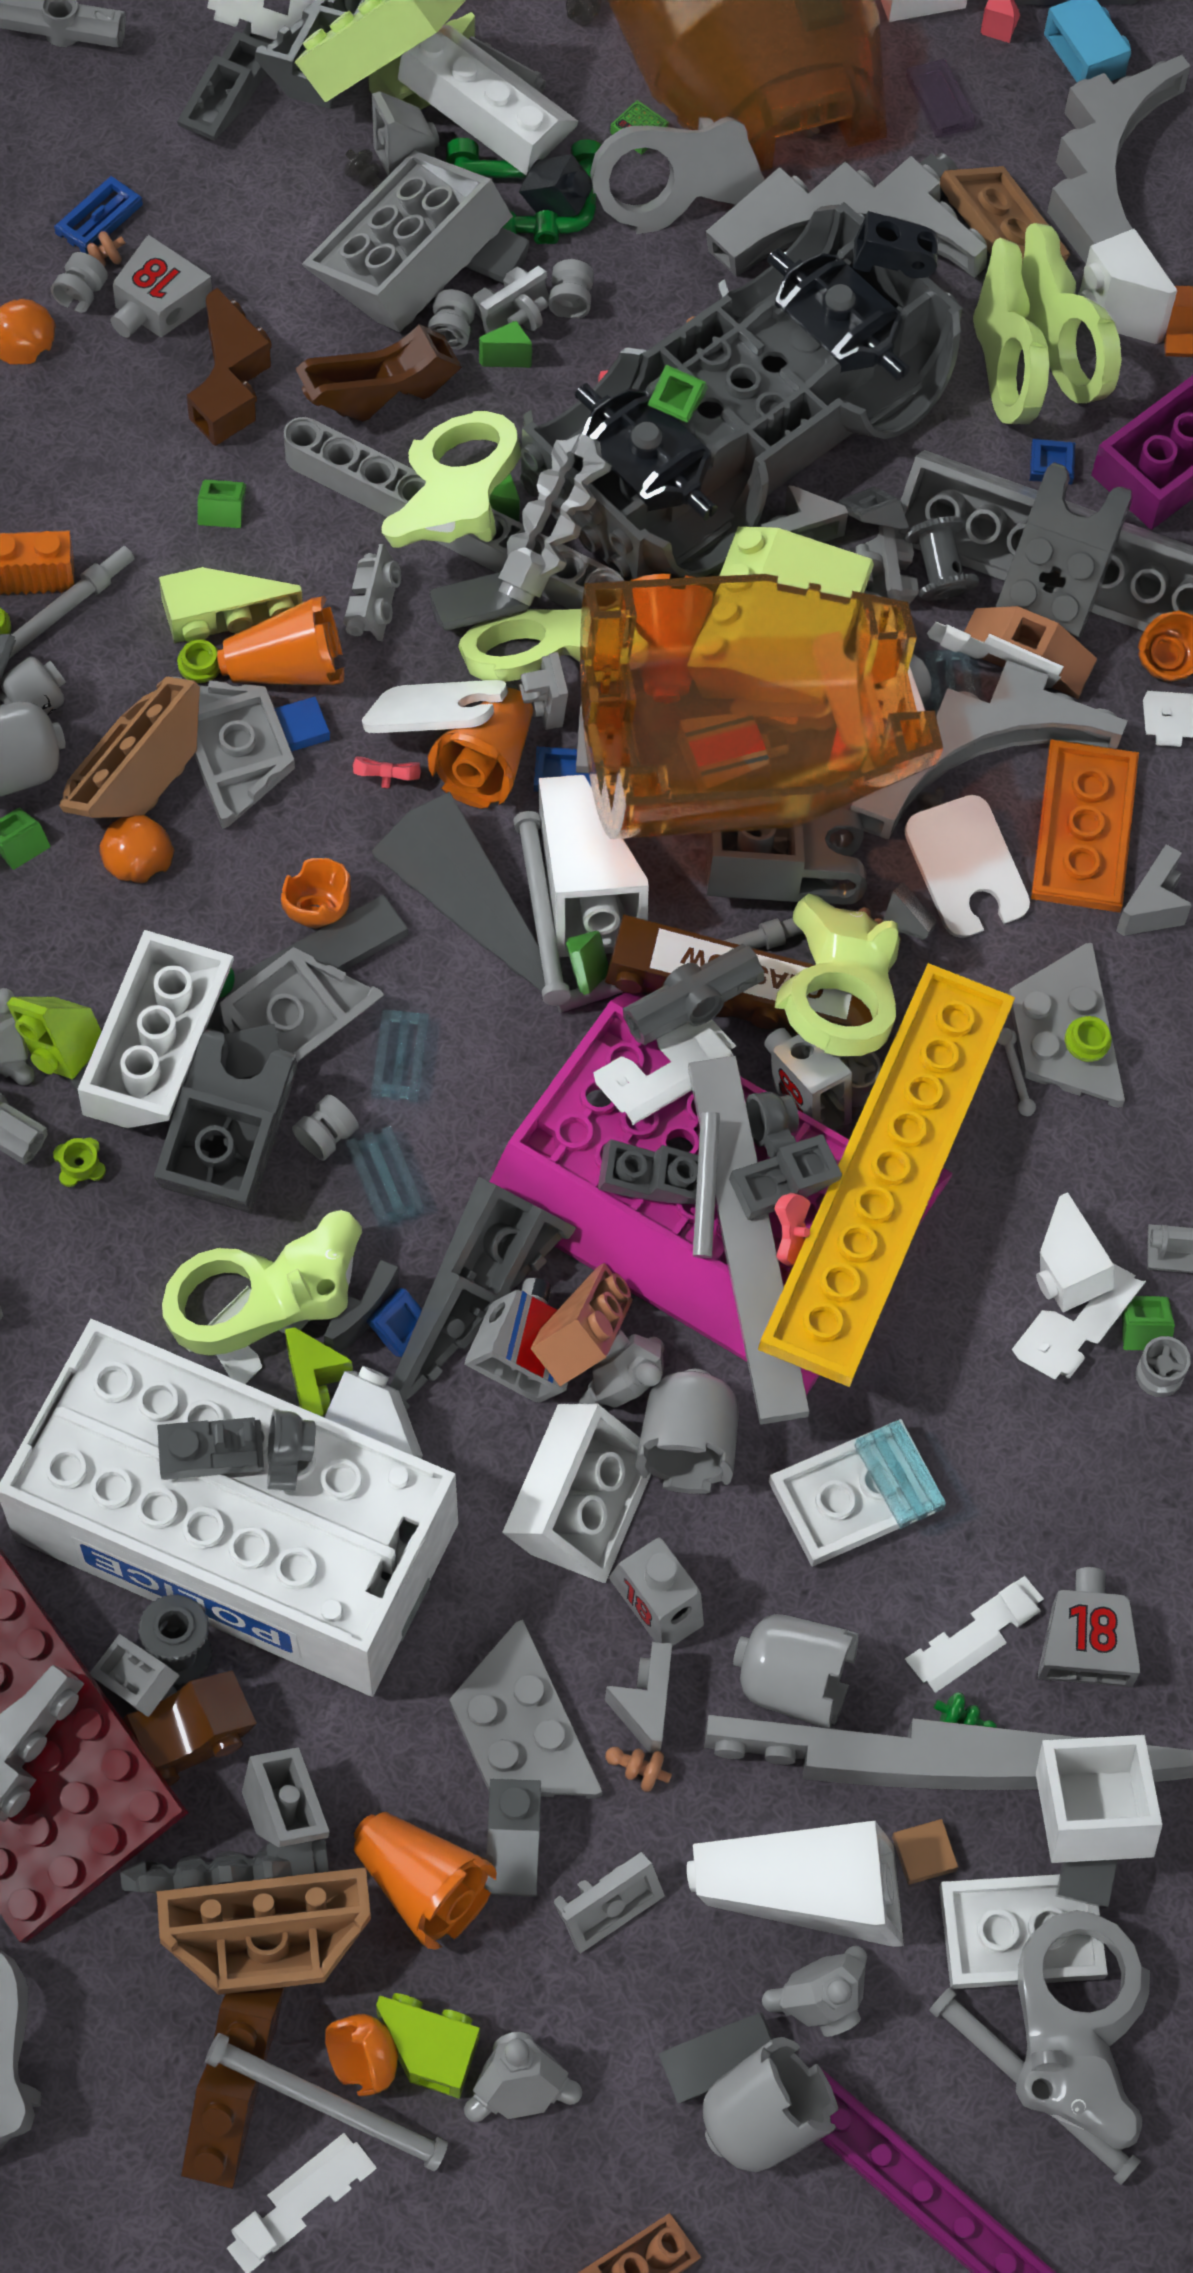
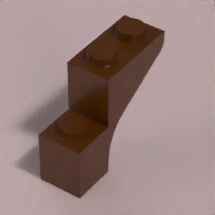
M218 288L206 296L208 329L215 365L209 377L199 387L187 394L189 419L214 446H217L256 421L255 403L257 402V397L248 381L271 367L270 349L272 348L267 333L259 326L255 328L246 318L239 303L234 299L229 300Z
M419 324L404 338L384 349L366 353L309 358L295 369L304 384L302 391L311 403L316 406L323 405L335 410L343 417L350 416L363 422L369 420L399 391L402 394L407 395L409 393L421 399L431 397L462 367L445 336Z
M285 1987L225 1994L219 2008L214 2039L218 2033L229 2037V2044L266 2061L276 2033ZM218 2063L216 2067L206 2064L196 2088L181 2173L182 2177L233 2189L244 2151L259 2082Z

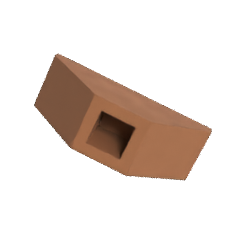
M1019 606L976 608L964 631L982 642H985L988 635L992 634L1064 666L1059 674L1061 678L1051 688L1079 699L1097 662V658L1059 623ZM990 653L981 658L1003 668L1006 664L1005 660Z

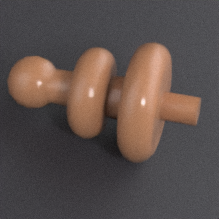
M101 231L98 238L102 245L97 247L96 244L89 243L87 245L89 255L99 260L104 267L106 265L104 258L109 257L114 264H120L122 258L117 249L126 244L122 236L112 241L107 232Z
M615 1746L606 1751L605 1758L607 1762L613 1766L621 1765L625 1767V1777L628 1780H634L638 1774L643 1776L641 1789L644 1792H650L653 1789L656 1779L669 1783L672 1776L671 1773L661 1770L664 1761V1754L661 1751H655L650 1761L644 1760L645 1753L639 1748L635 1749L632 1755L623 1753L622 1749Z

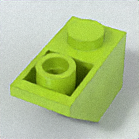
M11 997L7 1005L16 1022L15 1028L23 1037L31 1053L32 1063L46 1074L55 1073L74 1079L90 1060L102 1032L92 1009L57 997Z
M394 1993L392 1999L379 1996L376 2004L377 2017L385 2024L398 2050V2060L409 2082L460 2099L480 2038V2028L472 2025L473 2019L453 2010L445 2009L442 2015L422 2009L423 2003L404 1994Z

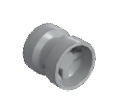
M75 252L65 265V273L58 275L50 288L51 294L60 305L67 308L73 299L80 301L74 311L79 313L86 312L94 300L93 292L99 291L108 278V272L102 263L93 256L84 252Z
M567 259L553 266L551 278L553 288L550 291L548 306L554 315L580 319L589 313L592 298L589 291L593 286L594 272L587 263L581 260Z
M453 289L443 290L435 297L433 305L434 316L430 319L428 328L444 335L452 349L459 350L468 344L470 336L469 324L474 320L476 312L474 299L462 291Z
M874 1052L863 1056H838L852 1072V1083H856L852 1084V1107L865 1105L881 1070L880 1059Z
M328 1094L315 1105V1112L311 1116H303L292 1126L293 1133L300 1144L322 1161L326 1160L336 1150V1143L340 1139H348L359 1129V1124L352 1112L339 1099Z
M1160 1336L1152 1339L1145 1346L1136 1368V1380L1140 1388L1154 1397L1173 1395L1180 1388L1191 1364L1190 1353L1187 1347L1180 1340L1171 1336Z

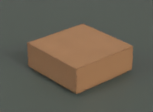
M942 1819L893 1833L892 1839L908 1885L957 1871L958 1865Z

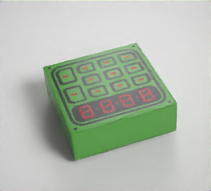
M637 100L611 123L610 133L613 135L629 126L668 127L669 122ZM645 147L634 150L642 155L649 148Z

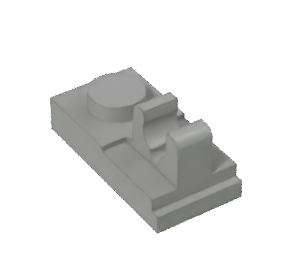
M555 652L550 653L549 656L542 657L540 670L522 674V684L519 685L523 703L532 704L534 717H542L545 730L563 727L568 698V690L559 654Z
M640 1852L601 1878L595 1886H592L586 1880L579 1882L577 1885L581 1895L571 1902L567 1903L563 1897L558 1896L554 1900V1904L559 1916L566 1925L574 1947L581 1954L658 1902L665 1895L652 1863Z

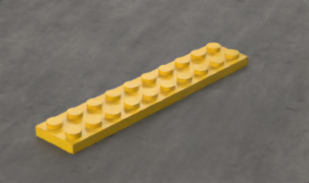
M927 964L838 1164L842 1177L839 1181L831 1184L826 1191L811 1225L810 1235L806 1237L760 1340L759 1351L845 1386H851L1015 1000L1014 996L932 964Z

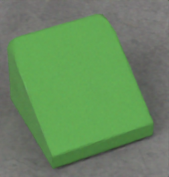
M513 321L480 336L479 363L482 367L530 368L532 366V342L519 323Z
M665 365L648 406L685 423H689L706 393L707 384L705 381Z
M509 474L493 489L489 502L492 509L519 522L520 499L511 474Z
M218 480L203 481L198 495V525L241 528L246 484L244 482Z
M21 808L15 809L0 819V855L11 869L15 870L50 848L40 823Z
M599 931L570 937L566 941L575 981L580 993L582 992L583 995L591 993L607 976L609 965Z
M1135 1296L1121 1314L1124 1350H1144L1145 1346L1154 1338L1160 1336L1173 1337L1175 1324L1169 1297Z

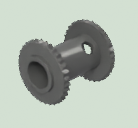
M945 516L930 519L911 527L904 535L906 543L920 544L929 584L920 589L919 597L925 601L951 599L969 592L979 583L977 575L963 573L954 534L961 531L965 525L964 520L960 517Z
M179 1594L164 1595L162 1598L152 1601L151 1605H148L146 1610L143 1611L140 1623L138 1624L139 1639L142 1640L143 1650L180 1675L172 1685L174 1687L185 1686L189 1681L204 1676V1672L208 1670V1666L211 1664V1653L213 1651L207 1635L210 1632L208 1628L210 1623L208 1622L209 1618L206 1615V1611L196 1601Z

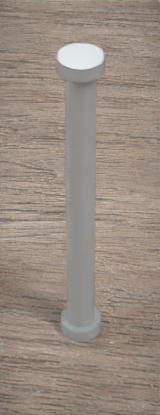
M525 811L517 814L513 822L515 831L521 837L545 987L542 989V998L545 1004L557 1006L569 1001L571 995L569 986L563 982L538 834V830L541 828V819L538 813Z
M950 1987L946 1989L929 2011L936 2018L941 2014L1017 2084L1024 2061L954 1999L957 1994ZM1056 2119L1116 2174L1113 2179L1120 2185L1141 2163V2160L1134 2154L1129 2158L1122 2150L1110 2147L1102 2139L1088 2131Z
M218 2033L212 2042L205 2063L216 2067L218 2063L409 2153L423 2160L424 2167L435 2172L441 2164L447 2150V2141L439 2137L432 2141L229 2044V2037Z

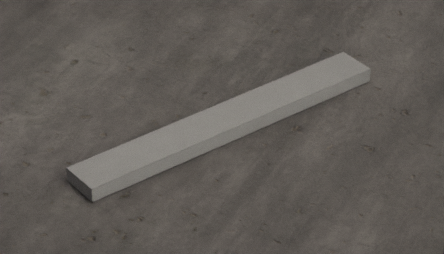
M736 1056L690 1062L688 1072L699 1126L701 1112L720 1113L715 1205L759 1423L762 1425L806 1418L809 1416V1407L801 1368L758 1350L760 1340L784 1286L779 1262L776 1257L777 1253L769 1214L748 1220L729 1181L733 1170L758 1162Z

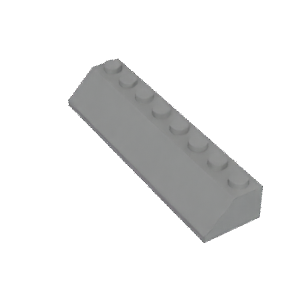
M924 450L915 457L901 498V504L909 529L934 518L945 516L962 518L965 525L961 531L954 534L961 565L1005 581L1038 490ZM1066 501L1069 510L1076 516L1089 517L1097 513L1094 510ZM1124 522L1092 613L1142 631L1156 617L1164 613L1180 610L1193 615V546ZM894 528L895 538L905 540L904 535L909 529ZM913 544V548L921 550L920 544ZM1055 567L1052 573H1045L1043 582L1048 583L1046 589L1051 593L1055 587L1063 588L1066 578L1060 577L1062 570L1058 567Z

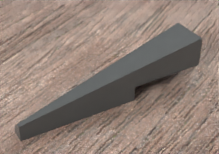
M365 0L314 1L303 10L302 18L292 27H282L277 33V39L267 47L260 45L255 51V60L289 98L331 109L336 96L324 102L295 61L306 50L302 43L309 36L321 28L325 33H328L332 30L330 25L345 12L350 11L353 16L360 11L357 8Z
M451 793L443 794L409 810L372 850L375 860L380 864L384 863L400 876L402 882L433 903L434 908L483 948L489 949L502 959L510 970L524 977L540 990L542 995L545 981L539 946Z
M478 1177L390 1384V1387L399 1391L406 1410L410 1407L406 1400L413 1396L428 1380L434 1381L443 1372L440 1367L458 1348L465 1349L476 1337L492 1302L511 1293L532 1270L538 1271L547 1262L544 1257L562 1238L569 1239L576 1229L575 1226Z

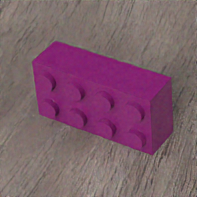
M1193 375L1099 444L1091 476L1109 492L1120 486L1131 489L1133 500L1129 510L1151 530L1193 499Z

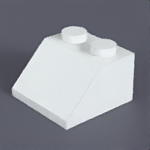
M1131 229L1091 245L1078 295L1086 297L1105 308L1113 319L1118 334L1154 344L1163 342L1177 289L1137 231Z

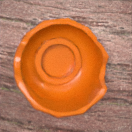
M23 298L12 300L0 307L1 360L8 364H31L36 361L37 356L45 349L50 351L54 341L56 323L45 307L33 300Z
M1180 610L1164 613L1156 617L1145 628L1138 643V656L1141 665L1152 677L1167 682H1174L1186 679L1189 675L1193 674L1192 614Z
M138 815L122 817L113 822L104 833L99 852L106 870L118 880L146 883L155 873L168 870L173 858L174 848L168 833L161 825L148 816Z
M310 858L305 860L298 875L295 877L287 875L281 893L282 909L294 922L309 928H321L338 921L346 914L351 898L350 874L343 864L330 858Z
M355 2014L336 2020L326 2027L325 2044L329 2060L341 2084L361 2085L363 2088L357 2091L358 2096L375 2095L390 2086L397 2071L398 2050L385 2024L368 2014Z

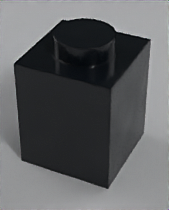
M570 154L537 160L529 171L519 193L535 213L549 210L555 212L558 216L569 217L579 215L593 187L590 176L576 158Z

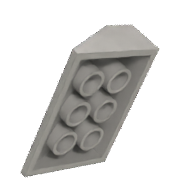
M413 150L325 239L302 265L377 323L401 332L405 326L414 321L416 315L439 292L443 291L444 286L471 262L480 249L500 232V229L513 216L492 179Z

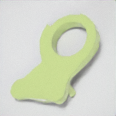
M1039 223L1030 224L1025 232V251L1021 269L1024 287L1030 302V310L1026 319L1036 324L1042 331L1048 346L1050 369L1065 395L1076 403H1090L1105 399L1116 388L1122 361L1120 338L1115 323L1105 308L1086 297L1075 294L1076 281L1061 255L1060 239L1053 227ZM1081 321L1091 331L1096 347V368L1091 380L1087 378L1081 369L1077 357L1076 337Z
M998 238L992 246L991 258L979 301L973 315V322L977 338L983 348L991 399L998 419L1002 423L1030 424L1039 415L1048 387L1050 367L1048 346L1038 326L1026 319L1030 310V302L1021 275L1023 261L1021 250L1016 243ZM1023 350L1025 370L1024 381L1019 395L1016 379L1017 365L1020 352Z
M473 411L471 414L454 417L438 425L423 440H413L408 452L409 463L426 483L400 511L388 516L384 520L382 534L393 548H400L421 540L451 543L455 539L467 534H474L485 542L492 541L494 538L496 526L489 502L490 495L493 489L515 468L521 457V447L514 423L504 415L488 411ZM489 440L498 444L497 448L488 457L478 463L460 467H450L439 463L448 450L464 442Z
M620 601L608 602L583 609H528L524 612L481 622L466 632L460 639L458 646L471 675L481 680H502L504 682L520 680L522 674L540 670L542 657L549 656L550 653L558 652L559 658L561 655H570L588 668L615 665L624 670L639 667L648 656L647 639L637 630L634 619L629 612L628 603ZM528 638L541 641L528 651L515 655L500 657L486 654L488 650L498 644L510 640Z
M808 894L797 903L793 911V921L804 932L816 964L803 969L783 983L776 995L775 1008L785 1009L789 1023L805 1041L824 1050V1053L835 1056L866 1055L880 1049L887 1042L896 1019V1003L888 972L898 956L900 944L898 924L894 921H884L878 924L866 912L835 908L819 896ZM819 989H838L849 992L862 1000L870 1009L873 1019L871 1022L861 1026L845 1027L831 1023L820 1017L810 1007L806 996Z
M343 1210L332 1211L322 1218L314 1231L286 1245L275 1262L239 1249L216 1248L198 1253L181 1264L166 1285L162 1310L163 1318L169 1331L179 1345L196 1354L218 1355L245 1348L261 1338L299 1321L338 1317L348 1305V1287L352 1273L353 1256L357 1242L362 1234V1226L350 1212ZM222 1273H236L250 1279L252 1289L248 1302L237 1315L228 1321L210 1326L197 1325L186 1319L185 1307L189 1295L198 1284L207 1278Z

